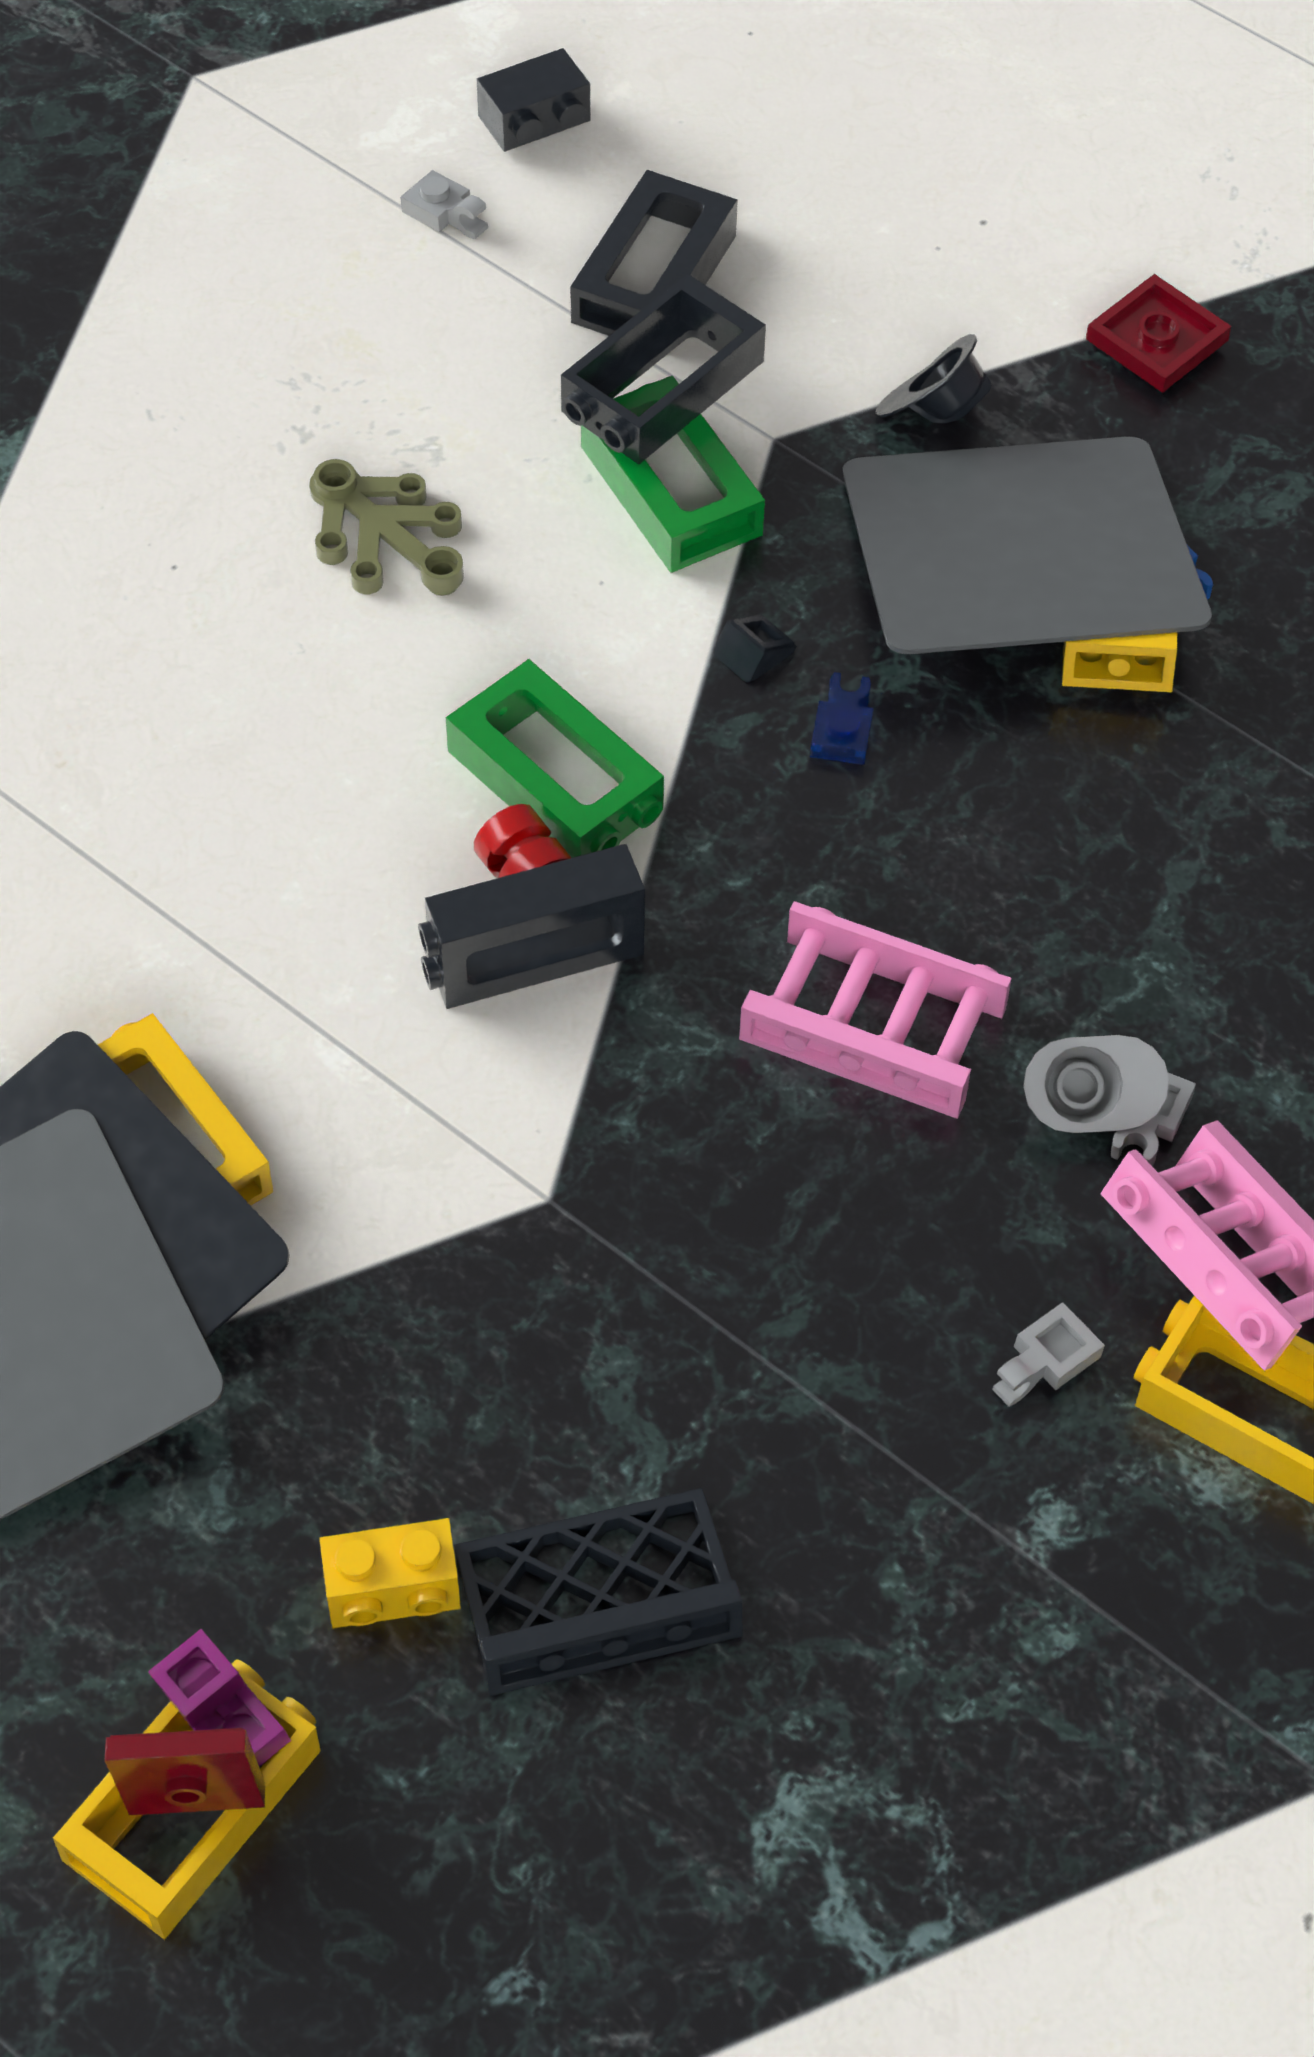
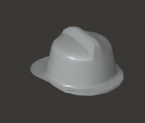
M1121 1035L1070 1037L1050 1042L1035 1053L1026 1068L1023 1088L1029 1108L1039 1121L1054 1130L1070 1133L1123 1131L1142 1126L1158 1114L1167 1099L1169 1076L1165 1062L1157 1051L1136 1037Z

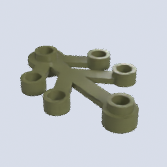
M330 459L316 467L310 479L309 488L312 499L323 506L321 532L315 538L316 555L322 563L336 565L343 562L348 556L347 537L342 532L346 509L360 520L357 561L352 564L350 569L351 583L355 591L361 594H373L383 586V569L380 562H378L380 538L421 571L422 583L432 593L445 596L456 591L464 579L461 554L447 546L429 549L402 527H430L431 531L438 537H454L462 529L461 510L456 504L440 502L434 506L423 505L427 498L426 483L420 475L415 473H406L399 477L360 476L349 462L341 459ZM410 489L416 490L415 492H412V493L404 492V491L410 490ZM367 497H395L398 505H376ZM443 518L452 519L451 521L447 522L440 521V519ZM328 545H337V546H338V547H336V548H331V549H330V548H326V546H328ZM364 574H372V575H374V576H372V577H370V578H362V577H360V576H362V575H364Z

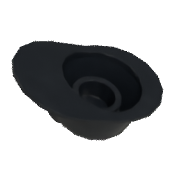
M968 334L958 339L944 350L928 367L893 390L880 402L876 408V415L878 417H886L910 407L931 422L948 423L957 421L968 414L990 391L992 386L991 381L983 372L982 367L972 353L977 343L976 335Z

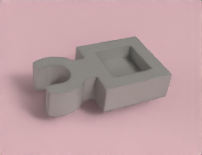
M1168 1073L1169 1087L1167 1099L1158 1114L1142 1126L1116 1131L1111 1147V1158L1118 1160L1125 1146L1135 1144L1144 1150L1143 1157L1153 1166L1159 1146L1157 1136L1170 1142L1173 1141L1193 1097L1196 1083Z

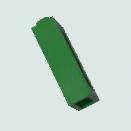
M671 375L656 382L642 385L636 390L613 398V400L639 417L679 383ZM702 414L679 431L677 435L718 489L723 499L694 511H684L678 506L646 460L641 464H637L623 453L613 451L604 440L581 426V448L670 573L763 535L765 499Z
M527 659L445 717L448 752L508 806L517 804L530 805L551 830L552 833L549 837L556 838L572 858L619 846L623 839L639 827L646 828L654 823L663 810L664 775L530 659ZM535 712H538L619 785L595 803L590 805L581 804L509 741L504 734Z

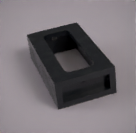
M646 170L570 286L571 323L610 336L686 274L691 275L706 285L736 237L738 199ZM651 216L691 229L650 293L639 294L608 283Z
M686 274L561 374V412L572 423L585 427L604 440L613 451L621 452L637 464H641L764 362L766 324L691 275ZM688 338H698L718 351V353L639 417L613 400L615 396Z
M622 844L426 897L427 922L418 924L421 943L426 954L421 957L426 983L430 990L439 988L446 1009L644 955L645 887L627 844Z

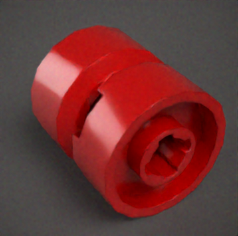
M527 804L512 805L497 812L484 823L473 842L475 853L496 878L572 858L556 838L549 837L552 833L537 812Z

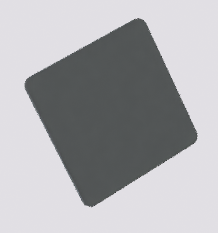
M1115 437L860 457L849 460L843 466V478L887 646L897 653L920 654L1197 631L1206 628L1211 623V608L1151 447L1143 439L1137 437Z
M83 1109L66 1111L0 1146V1520L208 1410L220 1400L224 1392L223 1376L95 1117Z

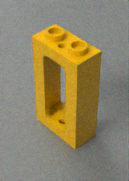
M153 1013L136 1023L131 1022L121 1026L110 1038L98 1044L126 1075L148 1062L152 1063L225 1158L223 1164L217 1167L216 1170L250 1205L273 1193L268 1160Z
M1193 1296L1189 1304L1179 1300L1171 1311L1162 1331L1169 1335L1161 1350L1150 1346L1136 1369L1133 1379L1139 1381L1141 1387L1135 1406L1314 1504L1313 1457L1178 1384L1193 1358L1198 1353L1207 1352L1314 1409V1344L1296 1335L1272 1368L1264 1371L1195 1296Z
M237 1659L232 1663L233 1667L239 1672L250 1690L285 1729L291 1739L289 1743L269 1758L260 1768L266 1785L265 1808L225 1810L162 1886L114 1850L143 1815L128 1814L110 1772L53 1837L61 1860L164 1940L321 1751L317 1730L314 1726L316 1719L310 1711L291 1697H286L282 1702L263 1689L265 1682L261 1676L249 1665ZM170 1701L143 1733L194 1730Z

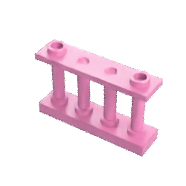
M794 901L789 911L787 943L797 947L773 995L767 996L753 990L749 991L741 1007L739 1040L958 1119L966 1101L971 1069L959 1065L960 1059L982 1012L1001 1019L1003 1018L1006 1011L1011 978L999 974L986 965H973L840 918L825 908L809 907ZM819 954L851 965L828 1014L823 1016L794 1006ZM873 973L905 984L882 1035H875L849 1025ZM927 992L959 1003V1007L937 1055H930L903 1045Z
M1218 1120L1203 1125L1176 1166L1167 1170L1157 1172L1136 1149L1127 1153L1100 1194L1264 1371L1272 1368L1302 1328L1300 1323L1314 1318V1220ZM1194 1186L1215 1210L1198 1216L1177 1192ZM1234 1229L1256 1253L1239 1259L1217 1235ZM1275 1272L1297 1297L1281 1304L1258 1279Z

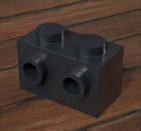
M564 48L476 78L478 116L504 152L591 121L590 82Z

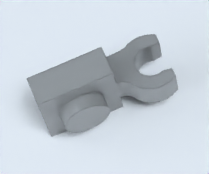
M431 170L400 197L403 213L438 232L450 224L467 237L476 239L488 228V223L477 217L486 209V203L477 196L470 195V190L434 170Z
M1062 1302L1017 1335L1014 1348L1020 1355L1009 1360L998 1370L997 1374L1002 1380L995 1384L992 1390L1009 1407L1024 1398L1041 1378H1044L1057 1390L1101 1358L1105 1345Z

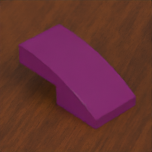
M202 1629L148 1671L152 1679L194 1731L229 1728L246 1729L259 1767L291 1741L285 1729L250 1690L239 1672Z

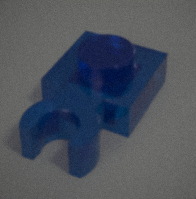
M834 672L829 681V702L819 701L810 757L865 765L873 718V708L866 707L869 703L871 682L869 677L862 676L860 688L856 691L848 692L840 687L841 673Z

